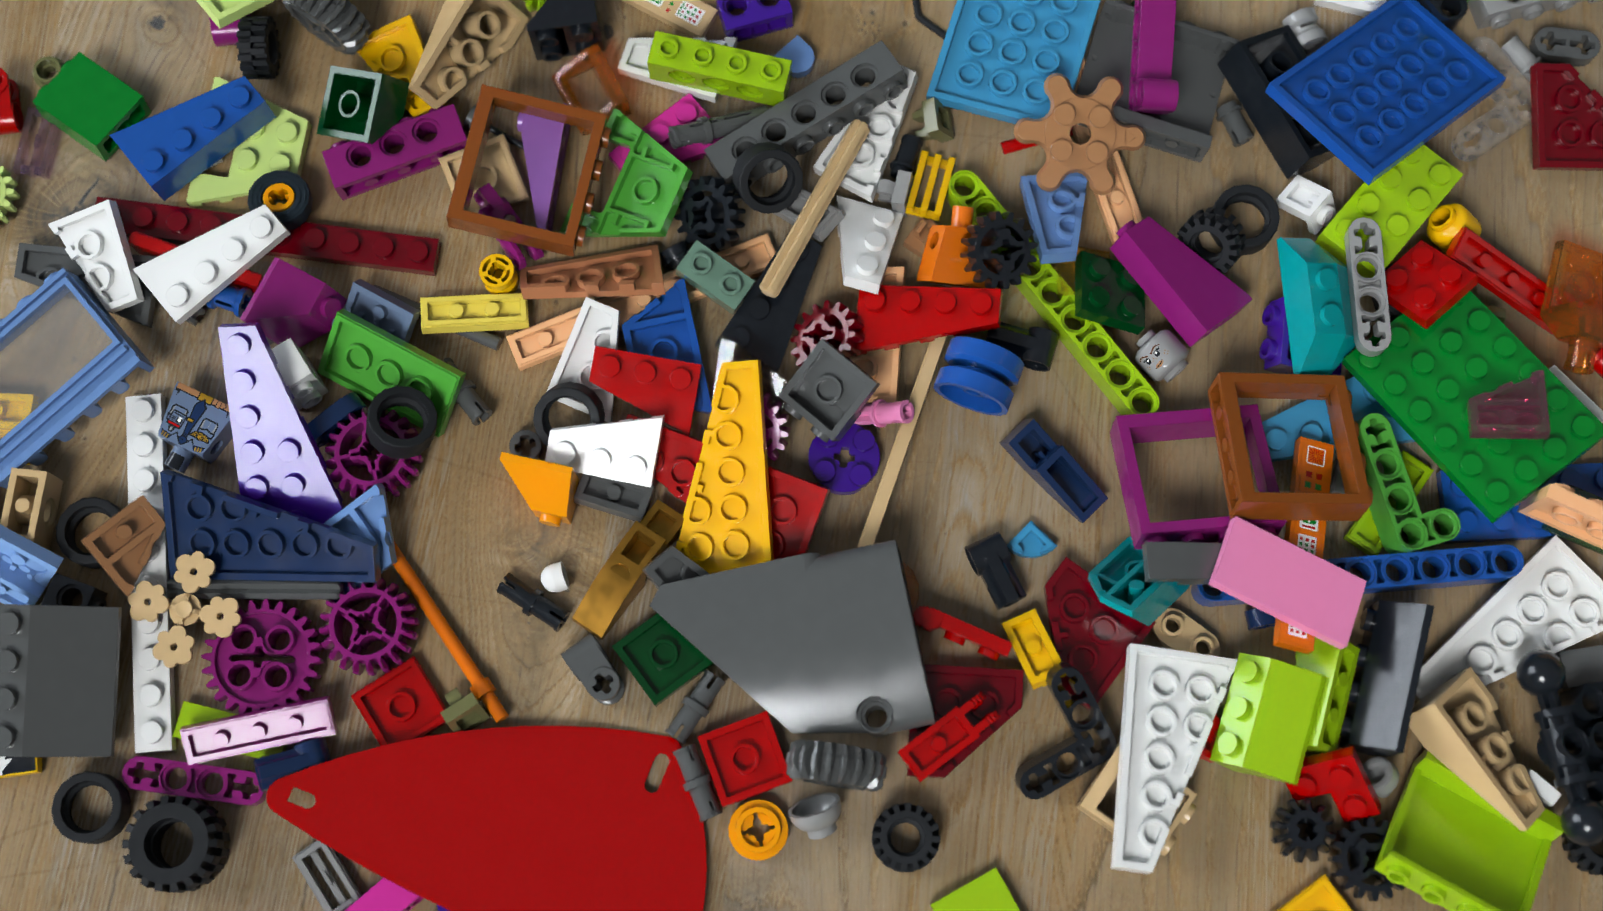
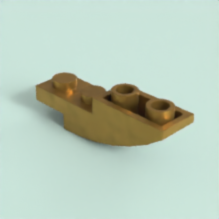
M657 500L640 523L635 521L591 584L573 615L572 621L603 640L644 587L647 576L642 569L671 546L681 533L684 521L683 515Z

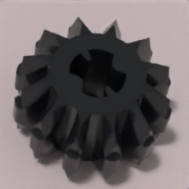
M1310 798L1303 799L1300 805L1295 799L1287 801L1288 810L1282 807L1275 810L1276 815L1282 822H1270V828L1280 830V835L1272 837L1271 841L1273 844L1285 843L1280 851L1282 856H1288L1293 852L1294 862L1302 863L1305 855L1311 862L1319 860L1318 851L1324 854L1330 852L1331 848L1324 839L1333 840L1336 838V833L1326 831V826L1332 825L1334 819L1333 817L1321 818L1325 812L1324 805H1317L1312 810ZM1306 823L1308 826L1305 832L1309 836L1300 838L1298 836L1300 828L1297 825Z

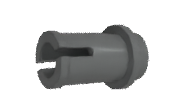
M1232 100L1216 110L1218 113L1216 119L1224 124L1234 147H1239L1249 142L1255 136L1241 113L1243 109L1241 104L1237 105L1235 100Z

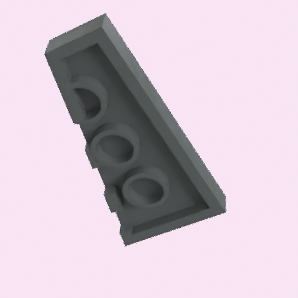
M19 243L14 273L15 278L41 287L44 280L50 274L65 268L79 276L98 299L85 280L83 270L76 260L71 259L66 252V247ZM132 254L135 267L156 258V256ZM139 278L145 301L118 312L109 313L152 328L156 297ZM72 292L65 296L79 301Z

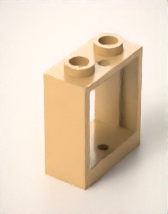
M1120 743L1116 745L1112 756L1104 762L1075 807L1112 833L1114 831V819L1097 807L1118 776ZM1187 787L1184 790L1181 804L1177 808L1170 824V831L1160 853L1163 856H1166L1177 839L1172 833L1179 822L1185 825L1196 810L1197 806L1192 802L1197 794Z

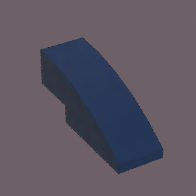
M1034 418L1024 419L1000 442L1012 458L1080 523H1084L1108 499L1062 445H1057Z

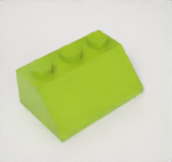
M1239 652L1210 760L1235 772L1297 785L1326 676L1273 658Z

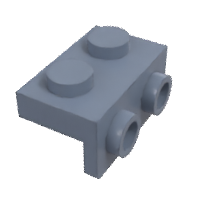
M362 279L353 282L344 308L408 343L420 314V310Z

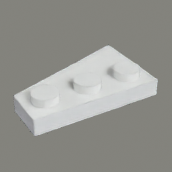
M836 196L835 207L840 209L844 216L837 226L841 245L840 259L843 285L878 295L904 213Z
M665 415L636 420L625 419L602 424L591 423L552 428L549 434L545 461L573 467L577 473L651 488Z

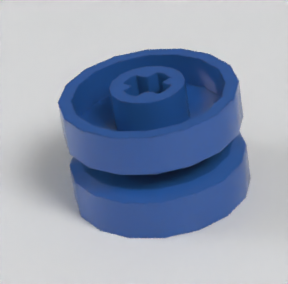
M962 336L951 338L944 358L949 366L940 368L934 383V390L948 401L966 409L987 415H1006L1014 396L1009 387L1018 385L1025 365L1021 358L1011 351L985 340Z

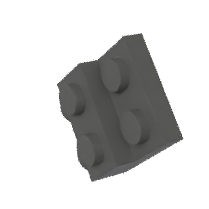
M821 339L778 396L786 402L783 408L799 420L802 417L808 420L813 425L810 430L825 442L829 440L840 441L861 415L860 410L880 386V383L826 339Z

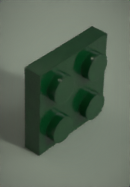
M1083 250L1076 256L1075 316L1136 335L1145 329V293L1121 262Z
M658 613L612 646L656 707L714 664Z

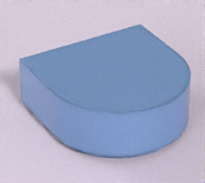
M799 35L774 55V57L792 60L793 78H802L808 75L814 67V52Z

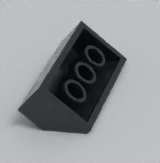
M1289 25L1238 41L1217 64L1286 179L1311 171L1335 156L1265 93L1270 82L1308 57Z
M1379 600L1370 605L1369 609L1365 608L1360 621V629L1364 630L1362 643L1356 645L1360 652L1348 699V708L1340 733L1339 747L1347 748L1354 746L1356 752L1374 757L1381 756L1383 758L1404 752L1434 606Z

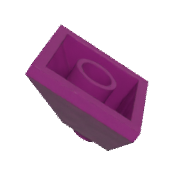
M275 257L240 320L245 323L259 322L266 338L277 345L291 338L300 348L331 331L332 321L337 311L344 308L347 299L321 280Z

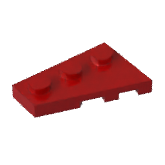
M595 346L589 382L652 416L665 415V423L690 436L702 370L701 364Z

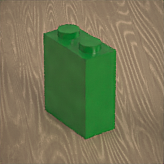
M78 52L72 60L65 62L60 72L49 84L44 85L38 91L37 96L32 101L44 119L105 162L119 148L110 135L145 120L152 113L141 94L81 52Z

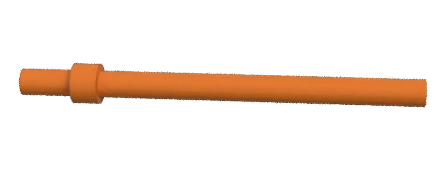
M394 541L397 562L393 564L394 568L472 685L470 687L471 692L479 701L484 703L497 724L504 721L509 714L494 693L496 691L494 684L489 677L482 675Z

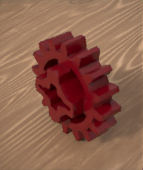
M825 300L823 308L814 304L811 315L805 312L802 313L804 323L802 325L795 324L794 326L799 333L798 336L790 338V342L797 345L791 351V355L798 358L796 365L799 367L821 339H826L848 358L852 355H860L861 353L855 347L857 343L864 341V337L857 334L864 326L856 320L858 314L840 302L834 304L829 300Z

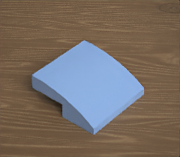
M1 524L0 603L35 605L64 558Z

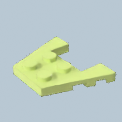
M214 77L212 90L229 82L220 77ZM265 100L276 118L234 149L228 177L200 174L193 179L189 185L186 198L187 204L191 207L203 206V203L219 201L222 203L233 201L236 197L248 196L250 188L258 178L275 170L290 171L301 177L312 128L310 122Z

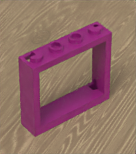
M1258 404L1240 405L1244 434L1259 492H1279ZM1211 408L1119 415L1115 417L1110 430V438L1134 550L1142 549V545L1145 542L1223 543L1231 520L1230 516L1150 523L1133 446L1135 443L1216 437ZM1243 519L1275 536L1279 535L1287 520Z

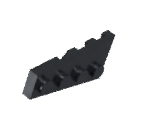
M811 238L781 292L776 298L764 295L759 285L780 250L782 244L780 245L715 343L716 347L738 361L761 360L762 376L773 384L776 382L794 326L822 251V246Z

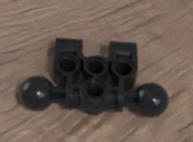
M1533 650L1520 659L1516 667L1517 681L1526 692L1532 696H1537L1541 711L1533 714L1535 722L1539 723L1541 731L1538 732L1540 738L1537 742V753L1543 763L1549 766V770L1554 771L1556 780H1553L1555 789L1565 788L1569 803L1564 807L1561 814L1562 830L1577 845L1595 846L1603 841V805L1599 802L1603 801V681L1585 683L1558 694L1566 680V667L1559 657L1552 652Z

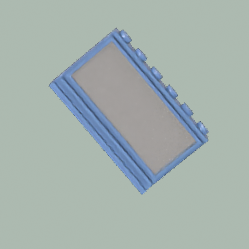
M65 268L50 274L39 289L32 295L22 298L9 315L0 319V487L7 489L11 468H22L27 463L36 466L43 464L48 459V456L42 450L54 439L66 442L74 437L75 432L69 427L82 415L90 418L98 416L102 412V408L97 402L108 392L112 391L117 394L126 392L130 385L124 378L137 367L148 372L155 368L79 276Z

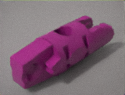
M490 183L480 187L474 193L473 197L481 208L478 211L479 214L523 224L508 200L504 196L500 197ZM496 239L500 242V246L518 271L526 267L527 261L516 243ZM522 245L533 260H538L544 256L542 249Z

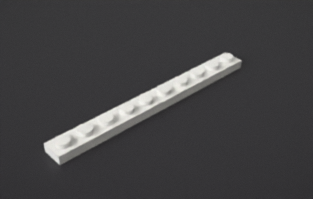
M161 393L125 397L128 504L140 495H144L165 521L160 472L168 469V466L164 464L167 460V442L158 436V431L166 412V399ZM164 527L159 539L156 540L152 553L143 567L132 593H136L135 590L138 583L149 581L153 585H162L165 588L164 596L168 598L166 593L167 583L171 579L166 527ZM168 609L165 613L159 614L155 622H148L146 619L136 621L131 618L135 753L140 755L177 751L176 738L172 737L176 727L174 668L166 667L163 661L157 660L153 656V648L159 643L157 639L158 634L161 631L169 632L173 627V621L170 618Z

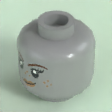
M1151 329L1136 343L1140 349L1135 355V361L1153 381L1158 382L1164 379L1168 383L1189 364L1186 361L1188 349L1170 330H1161L1156 334Z

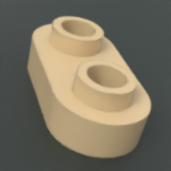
M1168 608L1155 620L1156 623L1151 629L1156 641L1165 648L1198 653L1196 644L1203 642L1208 647L1206 655L1219 657L1221 648L1215 635L1182 611ZM1168 620H1173L1177 623V632L1167 630L1166 622Z

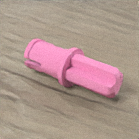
M877 399L871 404H865L860 410L861 415L854 424H874L878 428L885 427L891 423L907 424L914 418V407L911 402L909 403V400L886 402L883 399Z

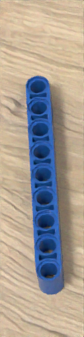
M1506 544L1323 559L1348 572L1350 568L1358 569L1362 573L1363 579L1367 581L1363 594L1500 583L1516 576L1522 571L1524 566V558L1519 549ZM1496 556H1500L1506 561L1508 565L1507 572L1497 567L1495 562ZM1460 559H1464L1470 564L1472 568L1470 575L1461 571L1459 567ZM1423 562H1428L1434 567V578L1428 577L1423 572ZM1387 565H1392L1398 570V581H1394L1387 576ZM1203 585L1191 586L1193 599L1202 606L1215 607L1247 604L1219 590L1217 596H1210L1204 591Z

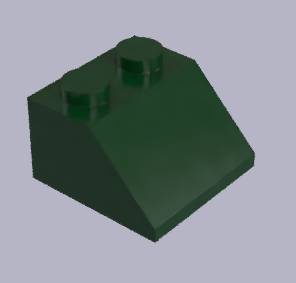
M330 66L316 134L374 144L403 118L410 83L383 73Z

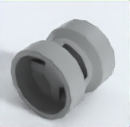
M1314 7L1299 9L1282 21L1283 27L1289 25L1306 53L1318 49L1328 40L1323 28H1319L1317 25L1318 16Z

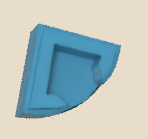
M1030 521L1007 544L1009 552L1016 556L1038 558L1052 552L1057 545Z

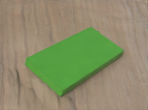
M341 309L336 313L317 373L352 392H356L371 402L384 389L395 386L412 387L423 392L433 402L437 411V427L435 432L437 437L443 435L466 376V373L345 309ZM402 406L386 409L388 411L395 410L399 417H406L410 423L423 429V419L415 410Z

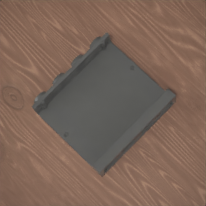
M1106 0L1099 14L1076 93L1082 96L1089 95L1094 92L1098 83L1103 78L1108 76L1118 78L1123 85V94L1114 105L1113 113L1115 119L1124 125L1135 124L1143 128L1146 133L1145 146L1201 163L1210 149L1213 136L1209 135L1225 78L1217 64L1239 40L1229 37L1226 33L1220 31L1212 32L1196 27L1195 24L1189 21L1175 20L1171 79L1178 80L1179 83L1177 108L1174 112L1166 115L1137 113L1129 110L1134 7L1121 0Z

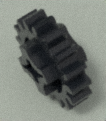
M700 176L699 179L689 181L690 188H686L683 195L684 199L681 200L678 206L681 208V213L674 216V219L682 221V225L677 231L678 233H687L686 244H694L698 240L713 252H720L722 249H729L731 247L730 241L739 240L740 237L736 232V228L745 227V224L739 220V215L745 214L746 209L738 208L737 203L742 198L740 195L733 196L732 192L735 185L724 184V177ZM710 191L712 195L704 196L703 193ZM708 233H715L716 236H714V237H709V236H707V234H708Z
M1000 211L989 212V216L982 215L976 217L978 225L967 226L971 237L961 239V243L968 246V251L961 253L960 257L968 258L970 262L964 268L965 272L975 271L973 281L975 283L984 282L985 288L995 289L997 286L998 289H1009L1010 284L1020 285L1022 283L1020 275H1030L1032 273L1027 267L1028 262L1037 261L1036 257L1030 255V250L1038 247L1037 243L1029 242L1028 239L1034 233L1033 229L1023 230L1022 227L1025 224V219H1014L1013 212H1003L1001 215ZM998 247H1007V250L1001 251V253H991V250H997Z
M1373 817L1364 818L1363 827L1358 820H1353L1349 822L1351 831L1345 828L1337 831L1342 840L1330 842V846L1337 850V855L1328 857V861L1337 863L1338 869L1334 870L1331 875L1332 877L1342 876L1344 878L1340 886L1342 890L1354 887L1353 897L1357 899L1362 898L1367 892L1369 901H1378L1379 892L1385 899L1392 898L1393 892L1391 887L1396 890H1404L1405 886L1391 882L1384 874L1374 869L1375 866H1367L1366 864L1369 857L1365 853L1375 852L1373 861L1376 864L1388 832L1387 820H1380L1375 826ZM1365 833L1379 836V839L1369 843L1365 838H1361L1360 835ZM1348 852L1351 854V866H1350V867H1349V865H1348V859H1347ZM1373 875L1377 880H1381L1382 883L1369 885L1362 881Z

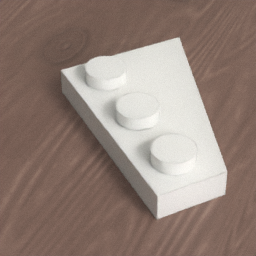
M693 37V39L736 48L738 43L737 37H725V40H706V37ZM628 38L617 68L619 74L683 94L690 93L693 97L716 103L719 96L717 93L650 79L647 61L653 38Z
M108 199L48 224L53 233L59 235L66 245L65 250L70 258L76 260L83 270L85 280L106 311L115 313L145 301L138 275L133 271L136 267L117 202Z
M586 297L547 391L557 384L566 382L584 384L593 390L602 401L605 412L604 421L610 423L613 418L614 395L589 382L595 346L618 350L620 311ZM565 397L557 400L589 414L584 403L576 398Z

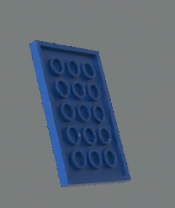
M1389 0L1269 83L1265 93L1369 186L1498 90L1507 78L1416 0Z

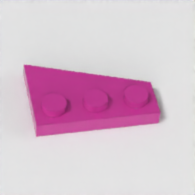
M690 93L642 128L644 132L682 163L690 160L692 163L703 159V156L706 155L704 149L723 138L715 139L711 144L707 145L697 143L677 149L672 148L668 138V128L670 126L691 123L702 116L711 118ZM620 145L608 153L609 159L619 171H621L630 149Z

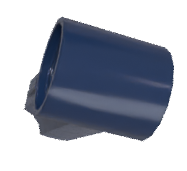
M317 738L297 744L292 750L255 759V773L261 792L267 791L269 786L280 778L330 761L331 756L326 738Z

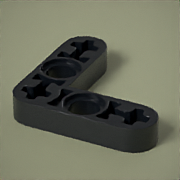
M1058 663L1050 668L1047 673L1046 682L1073 735L1018 768L1015 774L1016 786L1030 799L1043 798L1107 761L1114 753L1117 745L1116 739L1084 677L1069 663ZM1062 674H1067L1071 677L1068 681L1072 690L1076 693L1075 695L1070 696L1059 685L1062 682L1060 678ZM1081 703L1089 704L1090 714L1088 718L1083 721L1073 720L1074 708ZM1093 728L1094 732L1102 739V748L1100 750H1096L1093 747L1094 741L1087 730ZM1062 754H1074L1075 761L1070 769L1065 771L1057 769V760ZM1048 764L1050 770L1056 775L1055 777L1051 778L1047 774L1048 771L1044 768L1045 765ZM1033 773L1038 777V785L1034 788L1029 784L1030 779L1028 777Z

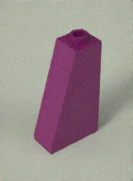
M1149 216L1137 224L1133 220L1125 224L1116 233L1119 239L1109 248L1189 347H1192L1233 318L1253 300L1244 290Z

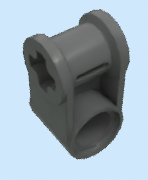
M592 633L561 654L573 674L599 703L613 705L623 697L625 684L609 661L610 658ZM604 679L611 682L610 688L612 690L608 694L601 690L602 685L600 682Z

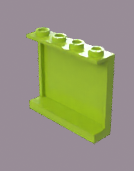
M1425 750L1413 761L1374 869L1384 874L1391 882L1403 885L1420 894L1425 901L1440 905L1449 911H1531L1552 841L1564 833L1561 828V817L1545 808L1531 827L1521 832L1429 751Z

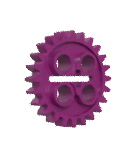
M264 599L260 609L256 602L250 600L247 612L239 607L237 613L240 614L242 620L238 626H233L234 630L231 636L228 638L217 636L216 640H205L204 643L213 649L211 653L201 655V658L211 662V666L204 668L202 673L214 677L206 684V687L212 690L219 689L214 699L219 702L228 699L225 709L229 711H234L239 706V714L251 712V710L253 712L287 705L292 700L296 702L304 701L300 694L303 690L308 692L315 691L308 683L310 678L321 679V675L313 671L316 665L324 664L325 660L315 656V653L322 650L323 647L320 643L312 642L320 633L316 629L306 630L311 620L306 616L298 620L300 610L293 607L287 612V604L279 601L274 609L272 601ZM247 632H252L254 638L252 644L246 649H241V637ZM283 633H289V645L283 650H278L276 648L277 638ZM266 653L274 658L295 657L293 663L263 661L260 665L251 660L231 661L233 655L261 658ZM248 668L250 671L248 682L238 686L236 682L237 674L240 670ZM280 669H285L287 672L286 681L280 687H275L273 685L274 674Z

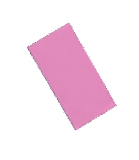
M1235 516L1229 522L1208 585L1341 650L1348 645L1367 581Z

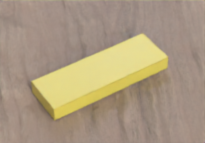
M522 293L420 297L422 334L529 328L528 299H523Z

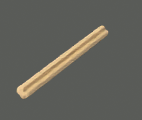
M854 119L849 125L760 283L759 288L764 295L776 298L781 292L867 138L870 129L866 122Z

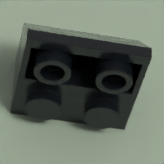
M547 0L527 24V31L537 61L555 62L563 57L574 55L590 57L597 52L604 51L600 14L596 0Z

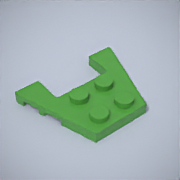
M613 108L607 122V127L612 128L610 142L626 147L630 151L603 212L599 213L592 210L591 214L585 213L582 226L587 227L586 237H665L693 172L622 112ZM573 203L560 229L562 234L566 233Z

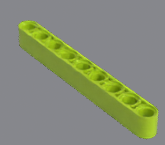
M960 170L950 178L947 201L951 208L953 206L973 207L972 225H978L976 215L981 212L1000 211L1001 215L1003 212H1007L980 178L972 171ZM959 186L968 187L972 191V193L967 196L959 195L955 191V189ZM998 247L997 250H992V253H1001V251L1007 249ZM1036 248L1030 250V255L1036 257L1037 261L1028 262L1027 265L1033 266L1038 273L1034 276L1020 275L1022 283L1015 285L1050 329L1059 335V340L1121 415L1143 414L1134 409L1132 405L1134 400H1142L1147 403L1149 412L1146 413L1157 412L1160 402L1156 391L1099 323L1075 316V293L1051 264H1040ZM1050 291L1058 295L1060 301L1056 303L1047 302L1042 294ZM1068 318L1076 319L1080 322L1082 328L1079 330L1069 329L1064 320ZM1090 345L1099 346L1103 350L1104 356L1097 358L1091 356L1087 351V347ZM1113 372L1121 373L1126 379V384L1117 385L1113 383L1109 374Z

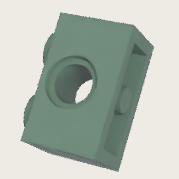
M698 240L694 242L676 268L677 276L685 279L687 283L732 315H734L755 283L752 278Z

